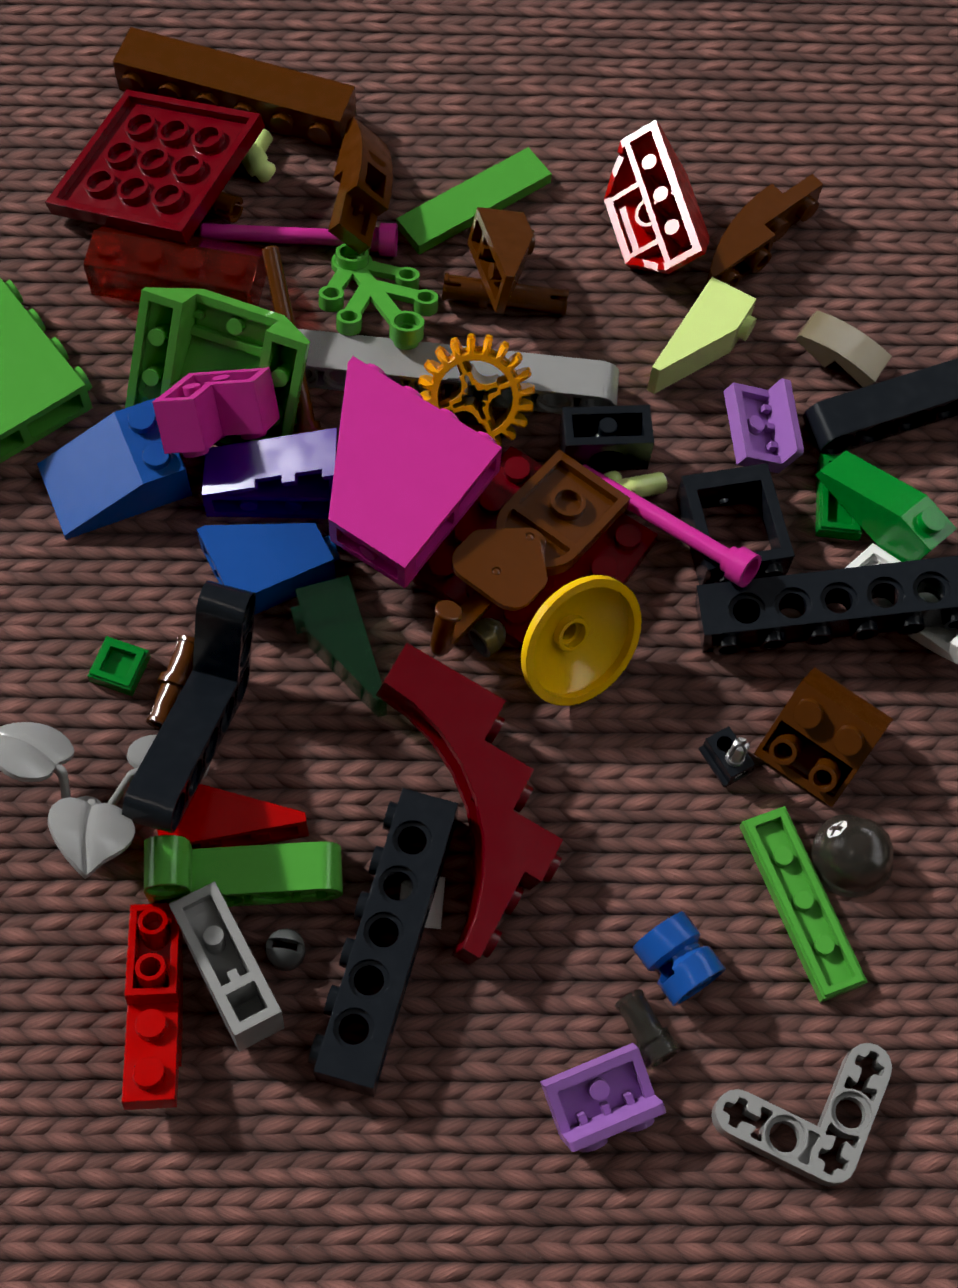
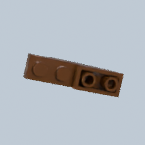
M352 117L346 125L333 176L340 183L328 231L360 255L371 247L377 217L389 209L393 183V165L391 154L384 141L356 118Z
M811 174L784 193L772 183L759 192L741 209L721 237L713 256L706 285L711 277H714L735 288L741 278L750 272L757 273L761 271L772 257L770 252L773 242L782 238L789 227L799 220L802 222L807 221L817 211L819 207L818 199L823 183Z

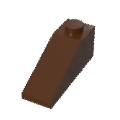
M477 207L467 244L495 313L503 314L521 276L527 255H531L534 250L535 232L531 229L524 212Z

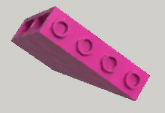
M353 356L347 364L328 517L330 541L398 585L406 588L500 471L502 447L489 434L482 431L476 432L460 422L453 412L444 408L439 409L424 400L421 394L410 386L403 387L388 378L378 366L371 363L366 364Z

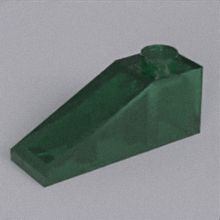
M349 575L295 589L298 606L291 607L290 611L296 633L305 632L309 648L377 717L387 715V703L376 696L382 682Z

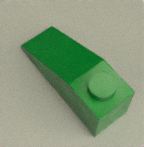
M848 451L843 452L816 474L817 478L880 548L901 562L921 560L957 529L926 494Z

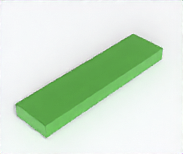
M527 147L396 218L398 230L420 255L471 227L477 207L502 210L551 183L552 173Z
M783 806L742 821L739 826L819 1003L863 987L868 983L786 807Z

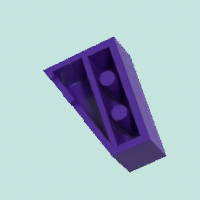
M337 428L209 448L210 451L205 454L202 484V499L206 516L328 519L338 444Z

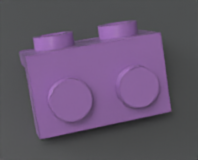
M781 378L768 390L735 382L724 390L736 465L745 467L767 463L770 472L780 473L804 453L803 439L790 380Z
M634 1043L540 1081L560 1139L571 1152H591L597 1150L608 1142L607 1138L625 1130L627 1132H637L646 1129L654 1123V1118L666 1113L663 1101L654 1093L639 1047Z

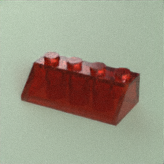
M103 226L93 231L83 263L92 295L140 302L141 290L145 287L206 289L259 306L267 276L262 253L265 247L192 236L186 244Z

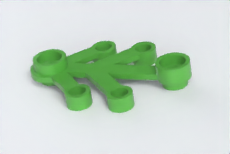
M345 243L338 246L331 259V268L335 274L328 285L319 290L320 309L326 312H337L336 330L345 336L359 334L362 330V314L371 301L390 325L389 337L394 345L402 350L416 348L424 337V318L422 316H432L437 313L438 294L428 289L418 290L420 273L415 268L397 267L372 261L368 249L359 255ZM373 276L395 280V284L376 280ZM351 280H354L359 287L345 309H343L344 290ZM392 299L413 304V311H401Z

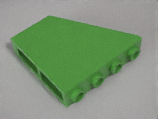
M1 278L0 463L93 408L88 391L92 389V385L84 371L79 366L72 368L67 362L69 359L68 354L56 337L49 339L44 333L46 331L45 325L33 308L26 310L21 304L23 299L11 280L3 282Z

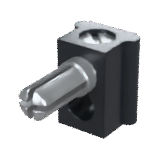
M729 726L706 738L704 744L698 748L723 787L733 784L755 770V764L747 753L750 744L746 743V738H737ZM718 746L725 747L728 752L720 750Z

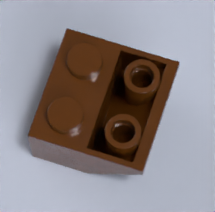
M814 667L801 681L754 752V755L833 807L893 719Z

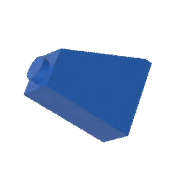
M316 523L205 525L197 529L201 549L218 583L255 592V614L336 580L335 562L340 560L337 548L330 541L329 535L322 537Z

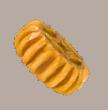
M474 333L468 334L466 348L462 347L457 337L451 338L450 348L452 354L442 346L437 347L435 350L436 357L441 364L434 360H426L424 368L433 376L420 375L418 385L429 389L420 392L421 396L439 409L444 408L453 411V413L460 411L472 413L478 423L482 425L463 424L476 432L482 431L489 434L499 446L502 445L500 433L507 439L514 440L516 438V431L511 423L525 428L528 420L519 411L532 412L534 408V403L523 397L534 394L535 385L521 383L531 376L532 371L529 367L515 369L523 359L522 354L517 352L507 359L505 355L508 352L509 343L503 341L497 351L491 349L493 336L489 334L486 335L483 346H476V336ZM476 360L490 363L502 371L504 375L484 376L476 370L474 364H471L470 361ZM457 365L462 386L452 392L450 397L442 400L441 381L445 374ZM469 381L472 385H475L478 391L489 390L484 392L482 399L483 407L475 396L463 397L468 395L470 389ZM511 387L512 402L507 411L495 421L490 402L496 396L501 395L502 390Z

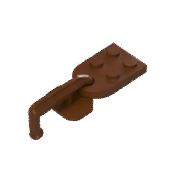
M559 449L505 503L498 514L495 529L475 530L455 549L451 561L453 572L475 591L461 606L449 600H442L436 604V616L430 641L431 652L438 657L446 655L494 604L508 611H518L529 606L545 589L548 577L559 575L572 568L626 511L631 498Z

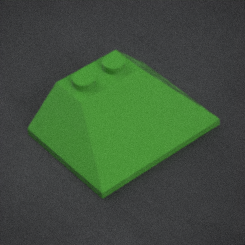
M145 287L141 290L125 408L158 398L189 373L270 367L280 419L261 438L243 440L240 435H227L217 442L230 445L292 435L310 341L285 315L206 289Z

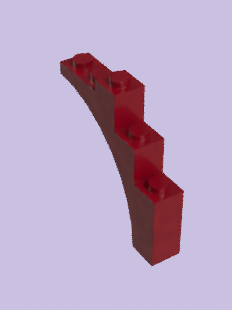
M406 643L376 696L403 714L429 740L452 774L466 808L473 843V887L467 919L452 956L470 965L480 959L482 955L488 958L495 949L502 934L496 927L503 913L505 912L510 915L522 897L524 889L519 887L518 884L530 890L541 883L542 880L548 883L552 879L562 860V857L556 853L563 839L517 813L523 809L533 791V787L527 783L534 769L491 744L505 721L504 718L499 716V713L506 700Z

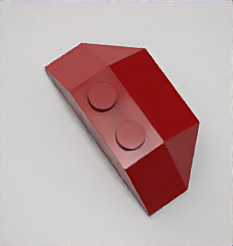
M654 120L620 140L617 151L619 156L611 172L604 202L625 264L630 268L670 274L706 254L710 236L688 175L660 124Z

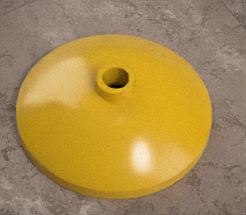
M591 575L576 579L553 593L535 613L524 637L521 651V668L529 688L550 704L571 706L596 697L612 685L629 664L640 638L641 610L634 593L620 581L604 575Z

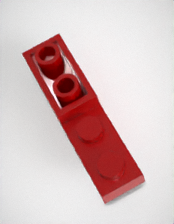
M170 903L130 905L124 995L127 1002L122 1105L124 1110L177 1107L179 1067H182L183 948L182 932L170 909Z

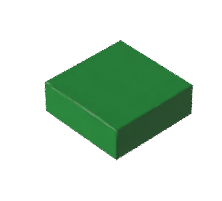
M106 636L87 677L91 683L133 697L151 658L150 652L144 648Z

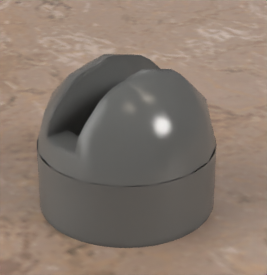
M484 617L467 632V635L475 649L481 655L488 658L505 644L507 633L505 626L499 620Z
M286 928L275 931L269 936L265 945V953L269 963L278 970H293L304 960L306 953L304 940L299 933L292 929ZM275 942L296 944L297 951L273 948V944Z

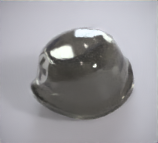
M840 814L828 819L817 831L812 844V865L821 884L831 892L848 898L864 897L880 889L890 878L893 870L894 848L889 834L881 825L870 819Z

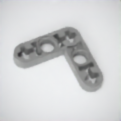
M872 1043L859 1044L849 1051L841 1063L817 1126L740 1089L729 1090L718 1098L711 1114L713 1125L718 1133L725 1138L820 1185L828 1187L837 1186L849 1179L857 1167L891 1077V1059L883 1048ZM867 1056L872 1058V1068L878 1071V1075L873 1074L864 1082L861 1091L845 1088V1082L850 1087H853L860 1078L862 1068L856 1065L855 1061L860 1062ZM863 1093H870L871 1098L869 1099L868 1096H866ZM850 1100L859 1106L862 1113V1121L857 1128L845 1127L838 1121L835 1111L839 1101ZM736 1102L741 1103L744 1106L742 1114L755 1122L761 1118V1112L766 1114L768 1119L759 1129L758 1140L751 1137V1133L757 1127L743 1121L736 1127L729 1125L730 1115L723 1111L724 1106L731 1108ZM783 1123L794 1130L797 1142L793 1151L781 1152L774 1148L769 1137L773 1125ZM827 1128L836 1136L827 1135ZM836 1137L853 1140L852 1146L846 1141L840 1145L837 1152L836 1160L843 1164L842 1169L837 1168L830 1174L823 1171L825 1162L818 1158L819 1153L825 1154L830 1151Z

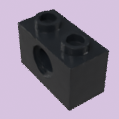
M650 405L562 407L558 434L559 449L581 465L586 464L596 471L648 470L654 446Z

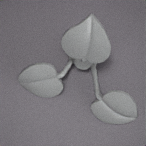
M17 722L0 726V771L12 779L22 782H40L51 777L53 772L58 776L62 799L53 804L49 810L48 828L62 855L84 879L91 876L99 867L123 853L130 846L135 835V826L132 819L122 815V809L117 807V804L127 791L130 782L157 735L141 737L129 746L127 760L134 769L128 771L108 803H101L92 796L71 797L68 772L62 765L73 758L74 747L64 734L53 727L34 722ZM209 767L207 768L202 779H204V777L207 775Z

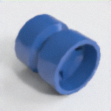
M684 911L671 916L657 925L632 948L648 971L659 972L660 977L657 984L673 1006H677L697 994L726 970L710 946L699 945L698 940L701 933Z

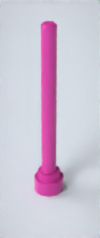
M202 223L200 226V237L202 240L328 246L344 244L325 228ZM380 223V227H375L371 252H379V256L396 257L398 224Z
M583 465L631 498L627 510L719 563L720 570L725 572L724 576L729 581L743 588L756 576L762 560L760 555L746 547L737 548L733 546L728 548L588 465Z

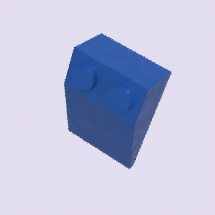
M156 398L113 412L37 464L66 540L192 496L187 471L180 454L164 453L152 403Z

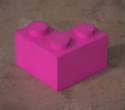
M270 367L189 373L152 402L164 453H182L185 458H194L207 454L212 445L227 435H240L243 440L261 438L280 419Z

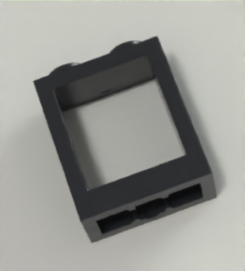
M767 463L681 477L676 495L681 519L709 536L702 509L758 501L771 550L755 552L761 556L762 560L760 568L753 579L787 575L795 555ZM689 546L699 585L730 582L725 578V572L720 570L719 563Z

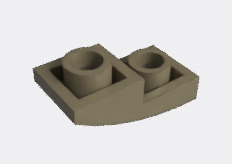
M818 310L812 314L795 338L824 368L833 361H836L862 387L870 386L876 382L892 357L883 347L857 328Z

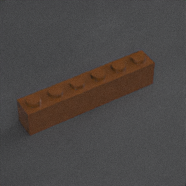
M130 27L113 60L119 90L126 91L127 89L259 113L265 125L264 129L275 131L281 135H290L313 141L319 145H328L341 149L347 122L350 118H355L356 94L355 86L133 27Z

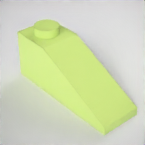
M711 277L652 366L647 390L655 394L729 354L739 338L746 341L757 318L751 316L756 298Z

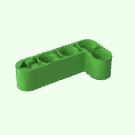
M176 835L154 836L144 840V894L150 904L172 903L215 881L228 907L333 900L343 895L341 846L334 842L318 841L192 849L190 841L185 837Z

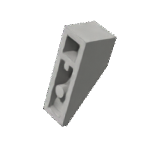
M215 881L170 903L169 906L238 1051L240 1052L284 1029L282 1011Z

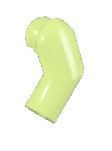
M266 129L262 130L241 162L251 177L256 176L263 183L268 182L276 171L275 165L267 160L268 156L265 153L273 141L271 133Z
M609 471L604 474L642 498L662 494L666 491L668 485L666 476L662 472L623 479L621 473L617 471Z

